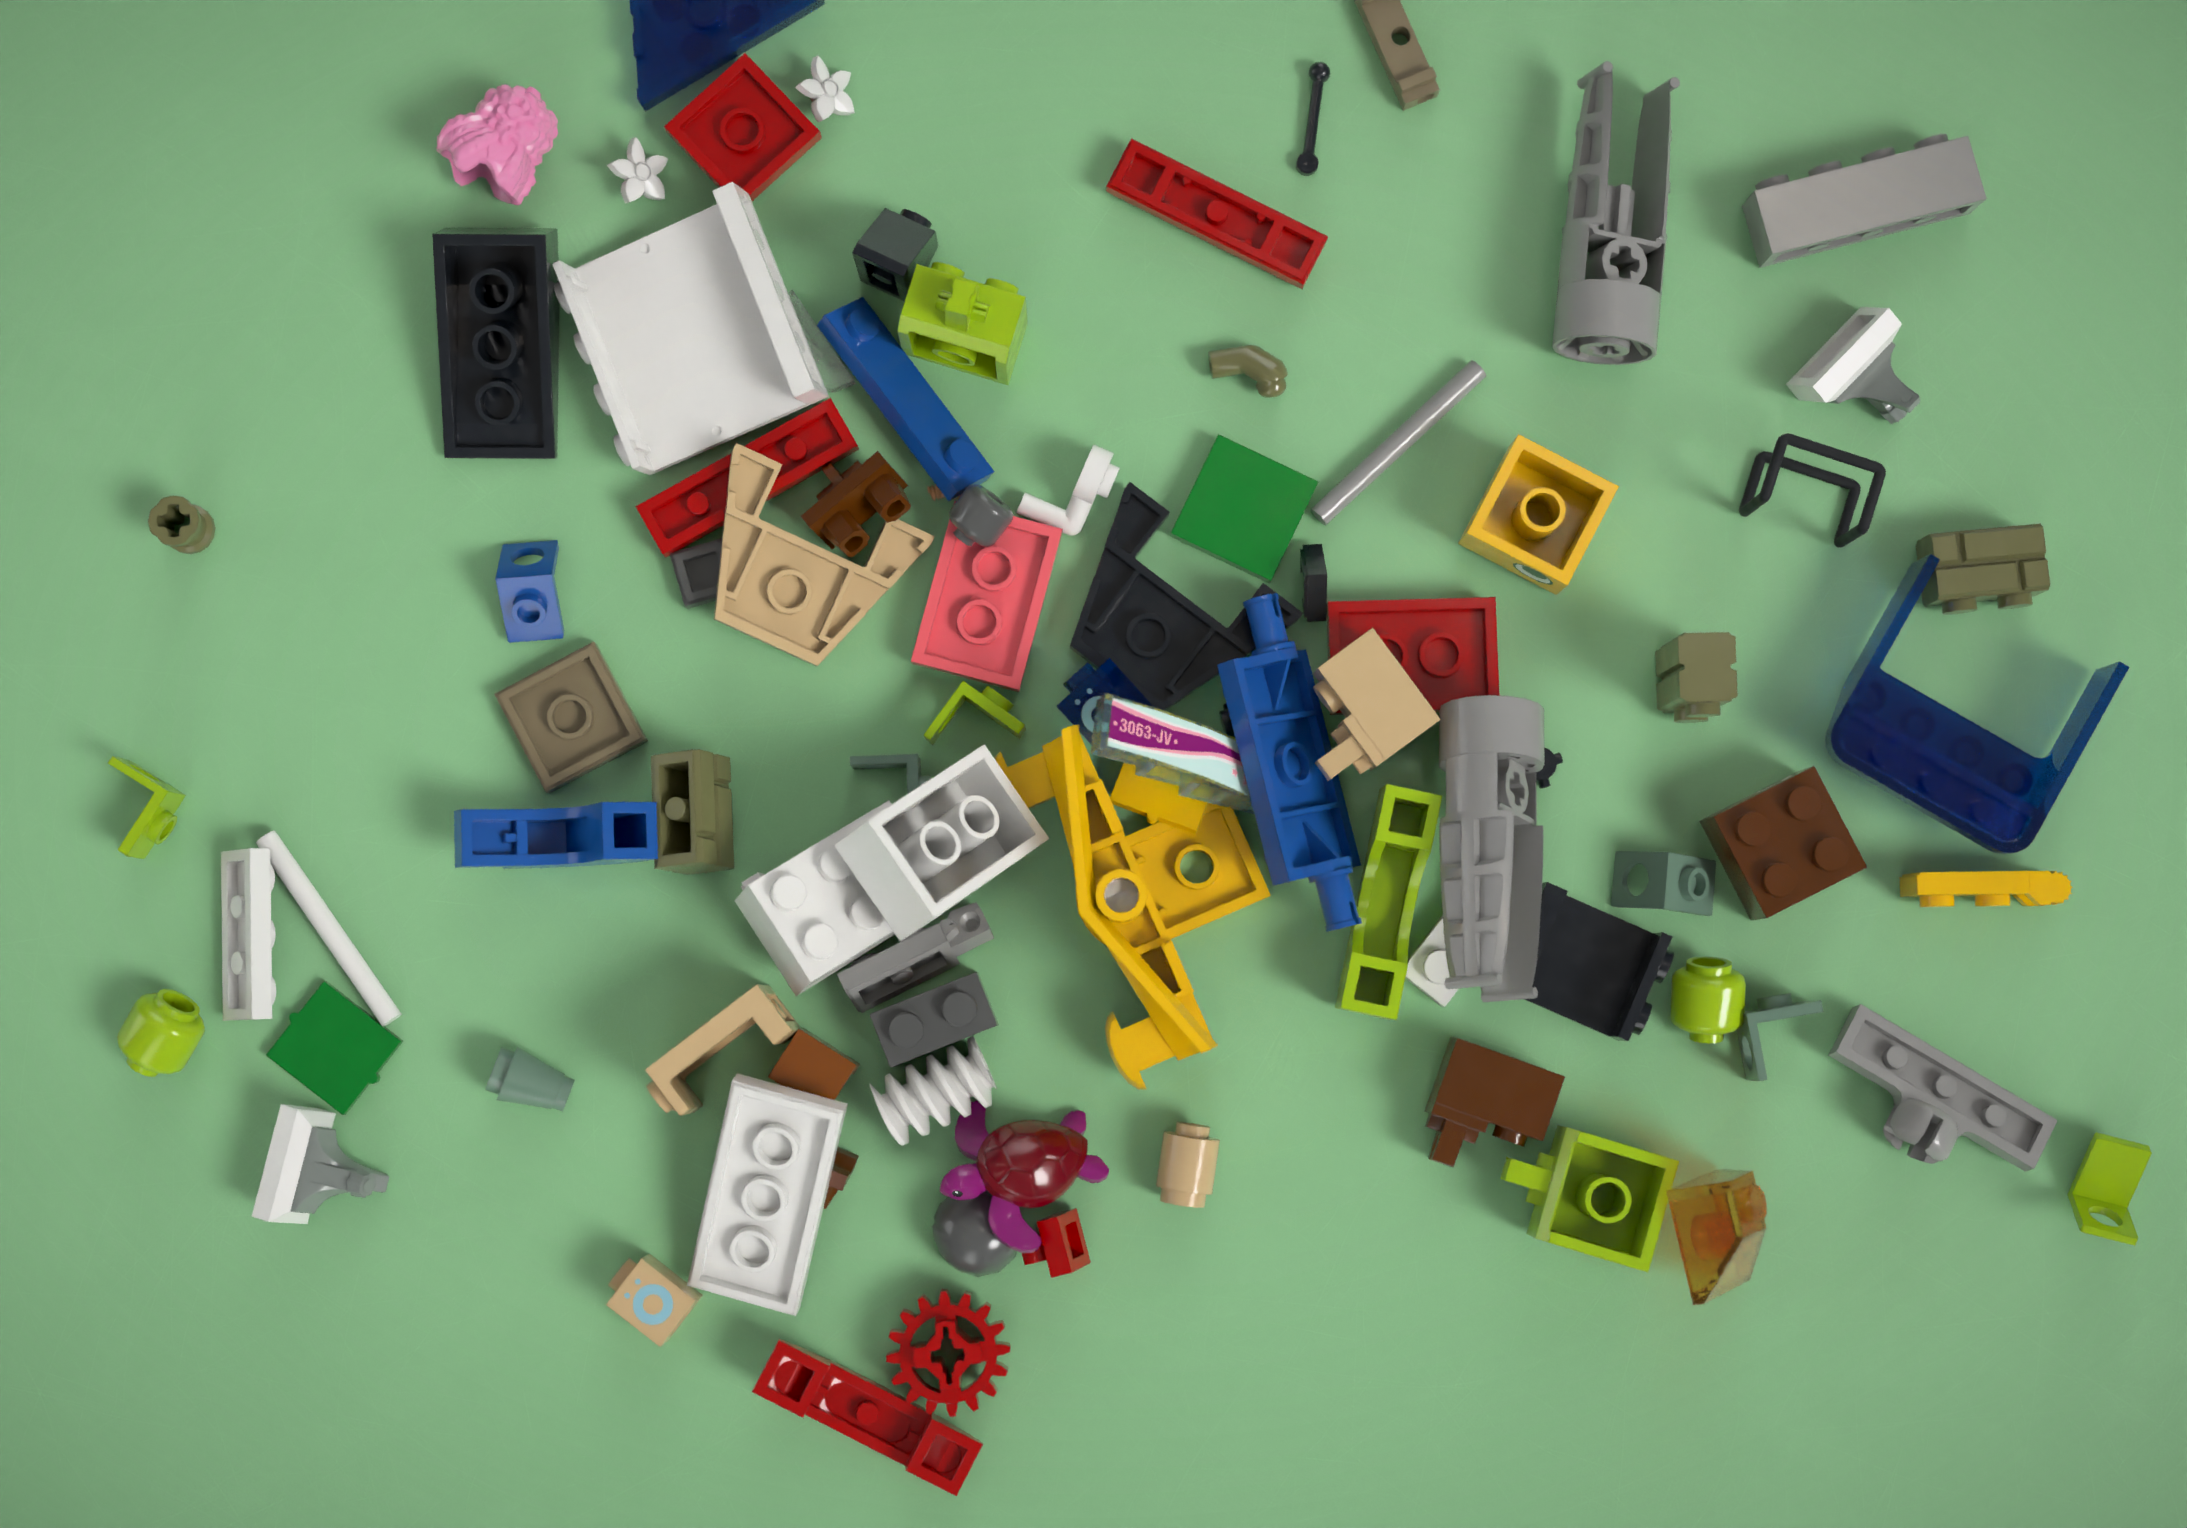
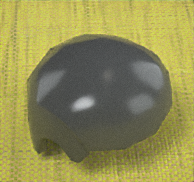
M988 1191L981 1193L972 1200H955L947 1197L940 1203L934 1216L935 1222L932 1226L935 1243L947 1263L960 1272L976 1277L1000 1272L1017 1254V1251L1001 1243L991 1231L988 1213L992 1194Z

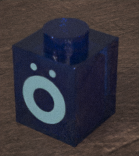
M1110 658L1096 670L1088 662L1063 684L1070 694L1056 706L1073 725H1079V732L1101 756L1112 748L1107 746L1113 698L1150 709L1155 708Z

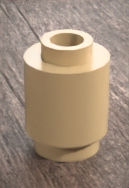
M1177 1122L1175 1132L1164 1131L1156 1186L1161 1188V1202L1186 1207H1205L1206 1195H1210L1213 1192L1220 1143L1219 1139L1209 1137V1126Z

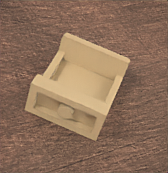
M756 984L645 1069L653 1080L646 1087L657 1104L666 1113L673 1109L679 1116L694 1113L703 1106L700 1099L686 1082V1077L757 1023L773 1045L785 1044L794 1037L797 1030L801 1027L769 985Z

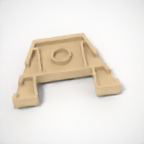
M736 443L731 452L714 620L809 664L818 666L885 592L897 582L913 562L932 544L935 536L899 519L888 523L885 521L864 567L759 518L783 464Z

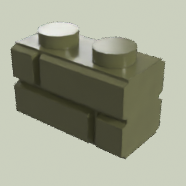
M2040 523L1934 533L1921 538L1916 544L1918 570L1921 573L1922 603L1925 607L1942 605L1944 615L1976 611L1977 602L1997 600L1998 609H2015L2033 605L2032 596L2048 591L2050 587L2048 561L2045 558L2046 545L2043 526Z
M1730 632L1683 633L1655 651L1656 676L1662 679V682L1656 684L1657 709L1663 713H1674V722H1706L1708 717L1721 715L1720 706L1738 697L1737 671L1731 669V665L1736 663V636L1731 635Z
M701 749L651 756L652 802H656L658 842V859L654 860V869L685 875L734 869L732 792L729 789V783L731 782L730 757L713 754Z

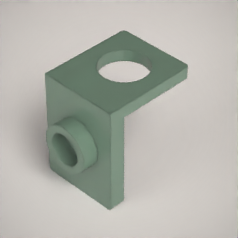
M918 754L850 756V766L853 769L907 768V794L931 779V776H921V759Z
M1616 851L1611 906L1618 908L1663 909L1700 916H1712L1716 861L1671 852ZM1642 864L1648 872V884L1643 893L1634 896L1628 889L1627 878L1630 870L1635 865Z
M1791 993L1758 998V1009L1745 1011L1743 1014L1744 1023L1737 1029L1746 1080H1767L1757 1023L1823 1012L1821 1000L1792 1003Z

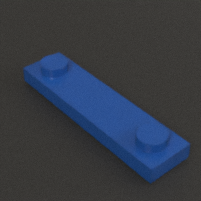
M864 297L831 311L822 317L817 327L948 501L962 495L969 486L982 484L995 472Z

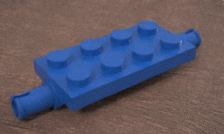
M1278 593L1267 594L1243 602L1256 648L1255 651L1251 652L1252 656L1232 659L1217 664L1272 885L1275 886L1306 878L1309 879V883L1315 882L1326 923L1325 929L1328 932L1362 923L1348 875L1353 873L1354 867L1361 866L1339 776L1337 774L1327 781L1315 764L1317 760L1331 751L1332 748L1320 701L1313 689L1315 682L1306 649L1297 650L1295 642L1288 640L1278 601Z

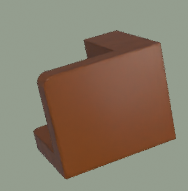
M799 1028L768 1077L782 1086L835 1100L849 1077L856 1072L860 1063L805 1028Z

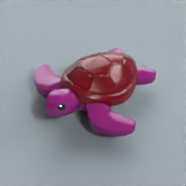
M978 1101L971 1102V1115L964 1118L960 1114L955 1127V1141L959 1151L967 1158L976 1161V1163H966L950 1169L943 1177L939 1191L941 1194L955 1200H972L981 1193L988 1191L992 1194L988 1218L993 1235L1010 1249L1020 1253H1032L1041 1246V1238L1022 1218L1020 1207L1036 1208L1054 1202L1073 1185L1077 1177L1090 1183H1100L1108 1177L1109 1168L1097 1155H1087L1088 1140L1083 1136L1086 1130V1114L1084 1111L1076 1110L1069 1112L1064 1116L1060 1124L1041 1120H1021L1003 1125L989 1134L985 1126L986 1108Z

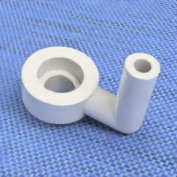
M1093 445L1066 510L1025 493L1017 513L1036 522L1061 528L1064 534L1070 536L1077 535L1083 528L1096 495L1107 498L1120 469L1110 464L1114 453Z

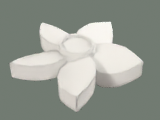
M818 55L813 57L811 62L813 79H806L795 88L812 101L811 111L817 122L819 123L828 118L832 113L843 116L855 113L851 98L843 91L848 85L851 72L841 70L830 76L823 60Z
M636 137L631 138L627 147V160L618 159L607 165L616 176L625 180L621 184V195L624 203L634 201L642 195L653 200L665 199L664 185L656 175L664 169L668 158L655 155L645 159L641 143Z

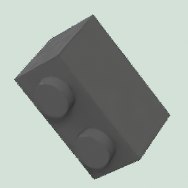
M978 972L870 1014L890 1068L999 1025Z

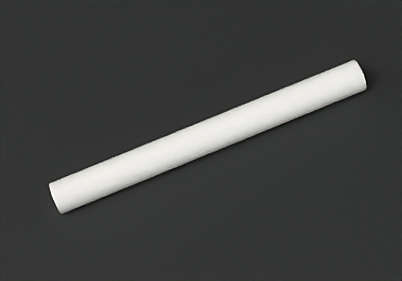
M271 831L257 840V846L259 848H270V862L273 869L382 1027L396 1020L402 1013L277 832Z

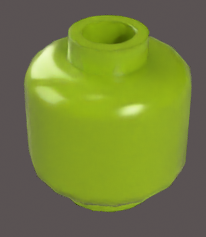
M1717 957L1689 958L1686 960V966L1676 970L1672 975L1670 1013L1672 1023L1678 1028L1689 1032V1039L1694 1042L1708 1044L1722 1042L1724 1034L1736 1031L1744 1023L1746 986L1744 976L1733 969L1732 962L1727 959Z
M162 989L158 993L142 995L133 1005L117 1035L118 1046L127 1057L126 1062L128 1066L135 1072L148 1077H155L158 1073L172 1074L181 1071L188 1063L205 1032L203 1019L199 1015V1006L188 996L170 989Z

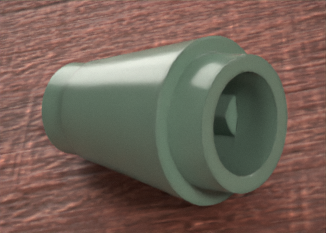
M501 1047L485 1090L498 1094V1101L548 1109L554 1108L563 1112L575 1079L564 1076L565 1074L519 1047L516 1048L515 1052Z

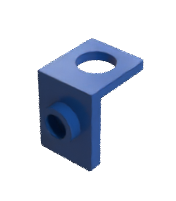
M557 540L502 545L495 580L507 639L510 643L562 639L564 637V625L554 578L559 551ZM526 555H539L543 557L540 561L529 565L513 563L516 559Z

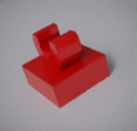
M1077 1208L1057 1212L1037 1221L1041 1246L1032 1253H1022L1024 1265L1047 1260L1051 1278L1073 1273L1090 1264L1091 1261Z

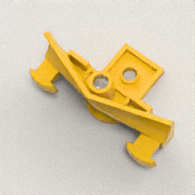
M1072 725L1062 729L1060 737L1043 745V752L1009 767H1007L1001 751L994 759L1029 809L1056 798L1074 867L1078 914L1089 932L1108 948L1150 1017L1121 1029L1112 1011L1107 1016L1105 1024L1106 1043L1119 1073L1133 1087L1138 1090H1147L1140 1071L1174 1056L1179 1061L1199 1052L1202 1054L1218 1046L1209 1032L1192 993L1194 990L1171 939L1270 897L1271 894L1226 793L1208 801L1196 834L1159 821L1125 836L1102 779H1099L1079 733V725ZM1200 851L1208 855L1212 861V874L1205 882L1192 883L1182 875L1180 863L1187 853Z

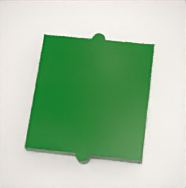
M323 981L301 1011L290 1014V1025L266 1056L340 1114L346 1115L369 1084H375L380 1081L378 1073L403 1040L385 1026L382 1027L379 1021L330 983Z

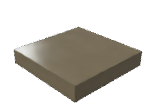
M595 642L495 693L545 792L549 794L648 742Z

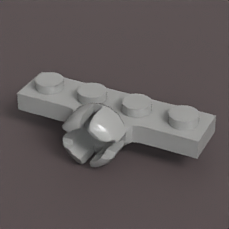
M1862 1004L1852 1008L1828 1055L1883 1087L1893 1096L1894 1107L1883 1127L1884 1136L1898 1150L1903 1141L1910 1143L1907 1155L1922 1162L1933 1164L1948 1159L1957 1138L1965 1136L2021 1170L2029 1171L2035 1169L2058 1121Z

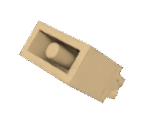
M1373 628L1319 666L1313 673L1319 683L1313 686L1318 698L1332 714L1340 710L1345 716V719L1337 725L1338 728L1330 734L1338 746L1315 762L1327 781L1351 764H1353L1360 775L1368 769L1373 770L1441 720Z

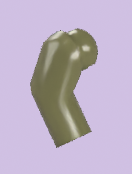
M1245 345L1208 351L1212 379L1245 374L1257 381L1258 393L1263 397H1277L1285 391L1286 381L1284 378L1288 372L1283 361L1255 345Z

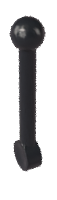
M1316 62L1309 69V76L1313 84L1304 151L1296 162L1297 171L1304 176L1313 175L1318 168V158L1314 155L1323 85L1330 77L1329 66L1323 62Z

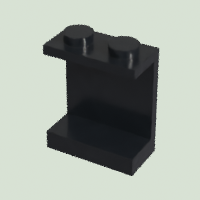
M1549 882L1542 883L1539 944L1532 986L1537 988L1538 996L1537 998L1524 1000L1618 1041H1629L1632 1033L1640 1035L1652 1010V1004L1646 1002L1654 981L1661 983L1664 980L1673 961L1674 952L1667 950L1672 936L1663 932H1649L1567 896L1568 891Z

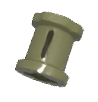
M174 495L164 497L151 509L148 524L150 532L158 537L160 542L171 546L181 553H199L206 549L214 539V519L208 511L198 505L191 504L184 497ZM185 516L190 518L189 526L180 527L179 534L174 532L175 525L183 524Z

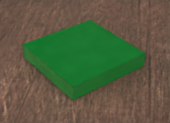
M1218 434L1170 536L1270 584L1317 487L1318 481Z

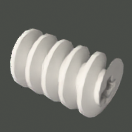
M974 1036L967 1038L968 1056L966 1057L951 1045L947 1047L948 1065L944 1067L931 1054L926 1057L927 1074L924 1076L909 1064L905 1066L906 1084L901 1085L890 1073L884 1076V1094L881 1095L870 1084L883 1121L891 1136L901 1146L909 1143L908 1125H911L922 1136L930 1133V1115L943 1127L951 1124L950 1106H953L964 1118L971 1115L972 1096L984 1108L992 1105L991 1088L995 1087L997 1089Z

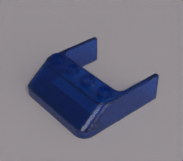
M1929 554L1910 565L1844 682L1826 732V749L1830 757L1837 764L1985 849L1997 854L2019 852L2027 848L2035 839L2126 675L2129 666L2119 661L2096 669L2049 754L2043 758L2031 756L1880 668L1940 561L1936 556Z

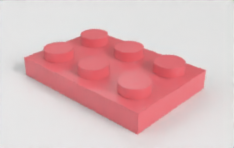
M1013 516L1011 524L996 543L984 547L974 542L970 547L954 535L957 527L949 519L911 663L1020 692L1063 529Z

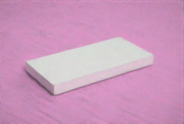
M738 1073L735 1075L730 1087L687 1286L793 1316L797 1315L803 1298L847 1103Z

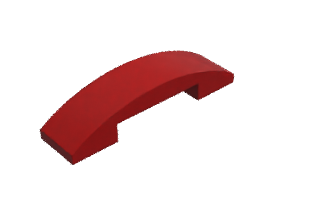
M780 1338L752 1389L753 1393L802 1418L806 1415L904 1465L907 1472L954 1496H957L983 1446L981 1441L934 1413L932 1415L927 1414L925 1408L914 1402L909 1404L905 1397L838 1363Z

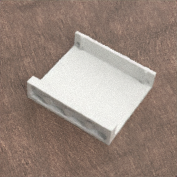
M733 182L712 191L717 202L716 205L580 267L573 268L560 260L552 264L559 280L554 285L557 299L566 313H572L579 331L574 334L576 348L583 361L588 365H592L599 382L593 386L595 397L603 412L608 416H612L618 431V435H615L613 438L617 453L626 466L631 465L633 470L648 475L655 474L829 397L750 196Z

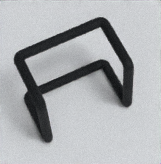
M1788 433L1778 437L1773 453L1764 451L1757 454L1740 504L1739 514L1741 516H1749L1769 501L1781 467L1849 489L1834 538L1836 547L1842 548L1868 531L1886 476L1885 467L1881 463ZM1787 445L1874 473L1857 526L1849 530L1860 495V484L1854 479L1784 457ZM1765 462L1769 463L1761 492L1755 497Z

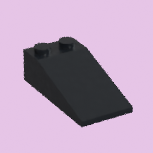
M445 228L433 233L444 458L556 459L558 444L559 301L554 291V285L559 280L552 264L559 261L557 228Z

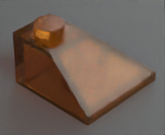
M1734 1169L1713 1170L1667 1190L1666 1193L1693 1305L1705 1304L1749 1281L1766 1231L1764 1219L1767 1214L1766 1199L1762 1189L1756 1185L1753 1171Z

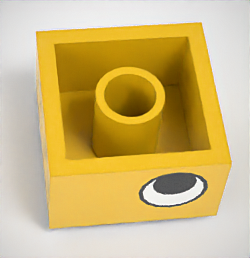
M1518 434L1508 447L1458 544L1557 595L1568 586L1619 486Z

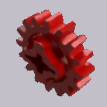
M942 1289L939 1303L934 1305L923 1294L918 1298V1306L921 1312L916 1315L904 1308L899 1315L907 1326L906 1330L891 1329L888 1338L900 1344V1349L888 1352L886 1362L900 1364L901 1370L892 1377L891 1381L893 1385L909 1383L911 1388L905 1399L909 1404L917 1400L920 1395L926 1398L927 1414L932 1415L938 1403L946 1404L949 1417H956L959 1402L965 1401L974 1412L979 1409L977 1393L982 1391L992 1397L997 1393L998 1389L990 1379L991 1376L1007 1375L1009 1367L997 1361V1356L1009 1353L1011 1345L1008 1342L996 1340V1335L1000 1334L1005 1328V1323L1003 1320L992 1323L986 1320L991 1309V1305L988 1302L982 1304L977 1310L970 1307L971 1292L965 1291L959 1303L951 1302L948 1289ZM957 1316L972 1322L980 1330L984 1338L970 1337L958 1326ZM935 1317V1332L927 1341L911 1344L918 1328L929 1319ZM945 1327L948 1328L949 1339H952L953 1347L964 1350V1354H960L956 1358L951 1372L952 1378L949 1377L948 1366H945L944 1357L934 1356L933 1351L939 1350L946 1334ZM986 1361L985 1367L978 1378L962 1388V1374L970 1364H980ZM914 1367L916 1369H928L939 1379L940 1389L927 1384L917 1374Z

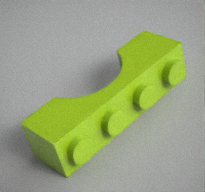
M1386 784L1379 789L1356 901L1357 911L1362 923L1351 926L1335 1003L1336 1009L1388 1020H1397L1408 968V947L1412 919L1423 872L1432 850L1442 795Z

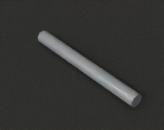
M1471 360L1311 508L1314 516L1322 524L1327 525L1486 377V373L1481 366Z

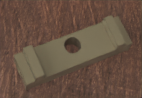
M1354 0L1402 110L1404 111L1437 97L1440 91L1436 82L1437 76L1433 67H1429L1400 0ZM1395 34H1402L1407 38L1408 43L1397 45L1391 37Z

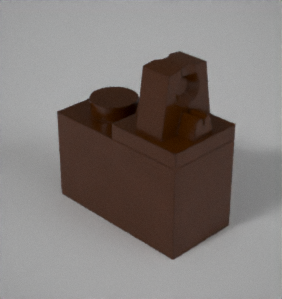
M1450 1037L1424 1111L1429 1113L1425 1127L1436 1130L1428 1159L1451 1168L1454 1167L1463 1140L1475 1144L1479 1132H1486L1488 1123L1495 1125L1492 1136L1525 1147L1528 1137L1543 1141L1565 1076L1460 1038Z

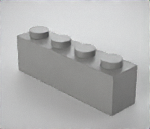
M1947 134L1934 135L1915 143L1914 150L1895 154L1894 148H1884L1861 158L1862 163L1843 168L1841 161H1834L1811 169L1808 172L1809 177L1789 181L1788 175H1779L1757 183L1755 185L1756 190L1745 201L1742 208L1759 268L1970 214L1987 198L1969 137L1965 136L1948 140Z

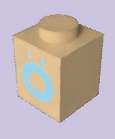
M648 1254L641 1258L638 1263L629 1258L608 1284L615 1293L606 1305L661 1347L671 1338L703 1295L695 1288L687 1286L686 1281L651 1254Z

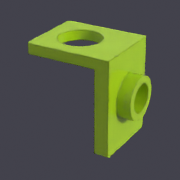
M962 681L923 736L926 741L933 745L965 700L1019 739L1025 732L1026 727L1025 724L1009 714L1014 705L1004 696L989 686H986L982 693H980L965 681Z
M112 756L108 764L154 792L118 848V851L127 857L145 859L154 844H161L174 829L177 822V816L174 813L186 795L132 761Z
M2098 1132L2094 1133L2067 1194L2081 1232L2136 1245L2139 1237L2128 1211V1205L2152 1155L2148 1145ZM2090 1213L2104 1215L2112 1219L2118 1226L2105 1225L2094 1219Z

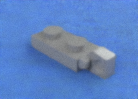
M975 902L950 911L948 918L941 920L940 924L938 923L930 928H920L900 943L878 954L871 953L859 957L850 965V968L838 973L837 976L857 1011L863 1013L959 965L958 956L994 939V936L982 910Z

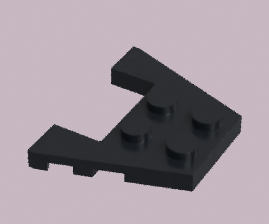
M1129 482L1124 489L1095 577L1093 578L1074 632L1070 649L1148 708L1165 712L1219 675L1217 664L1232 659L1244 658L1255 651L1256 648L1245 608L1242 609L1232 624L1226 628L1136 560L1137 556L1168 518L1170 512L1133 483ZM1262 583L1252 598L1276 592ZM1279 595L1278 601L1285 628L1288 629L1297 623L1303 612Z

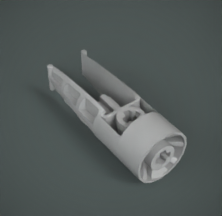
M1606 61L1577 81L1578 87L1585 90L1580 119L1576 126L1573 167L1568 178L1569 198L1566 224L1562 228L1552 346L1556 353L1576 361L1624 365L1650 360L1657 353L1667 242L1668 194L1670 193V141H1672L1670 92L1679 87L1680 81L1678 78L1673 77L1643 97L1632 189L1630 185L1626 184L1618 186L1608 185L1613 65L1611 62Z
M1484 695L1451 700L1441 705L1439 710V718L1441 719L1439 721V767L1446 772V816L1440 819L1439 824L1443 928L1446 959L1450 978L1445 979L1446 989L1480 987L1482 1002L1537 998V988L1532 986L1537 964L1540 931L1543 825L1537 826L1536 772L1541 771L1544 767V708L1537 702L1512 696Z

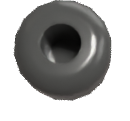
M974 484L966 488L949 511V517L951 522L957 527L954 535L970 547L974 542L988 547L996 543L1011 524L1013 513L994 493L981 485Z

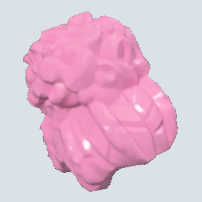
M505 84L498 86L496 89L490 88L485 93L484 99L477 104L475 113L459 114L455 118L448 119L437 136L436 148L438 153L450 161L453 177L460 186L468 185L478 177H483L490 184L496 198L505 203L520 205L523 198L529 194L531 187L536 183L534 176L535 166L542 163V155L552 149L553 140L558 135V120L551 110H547L545 102L541 99V93L535 88L529 86L526 89L519 85L511 88Z

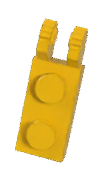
M2056 871L1917 872L1903 874L1902 877H1899L1900 897H1919L1920 907H1954V896H1975V907L2010 906V895L2022 906L2057 905L2064 903V900H2069L2068 896L2072 894L2071 888L2073 887L2070 884L2072 881L2067 878L2068 875H2063V872Z

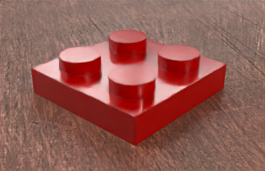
M746 53L664 126L667 134L718 188L733 182L749 194L751 201L756 199L822 138L820 131Z

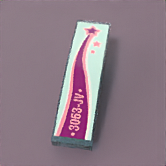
M1107 693L1097 700L1091 754L1136 765L1135 775L1178 785V795L1254 814L1237 742L1234 737L1170 712Z

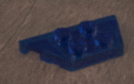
M629 0L634 29L632 38L638 79L637 99L644 112L648 111L825 5V1Z

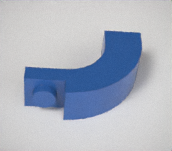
M599 802L585 806L547 809H459L454 811L455 868H552L624 864L658 859L656 802Z

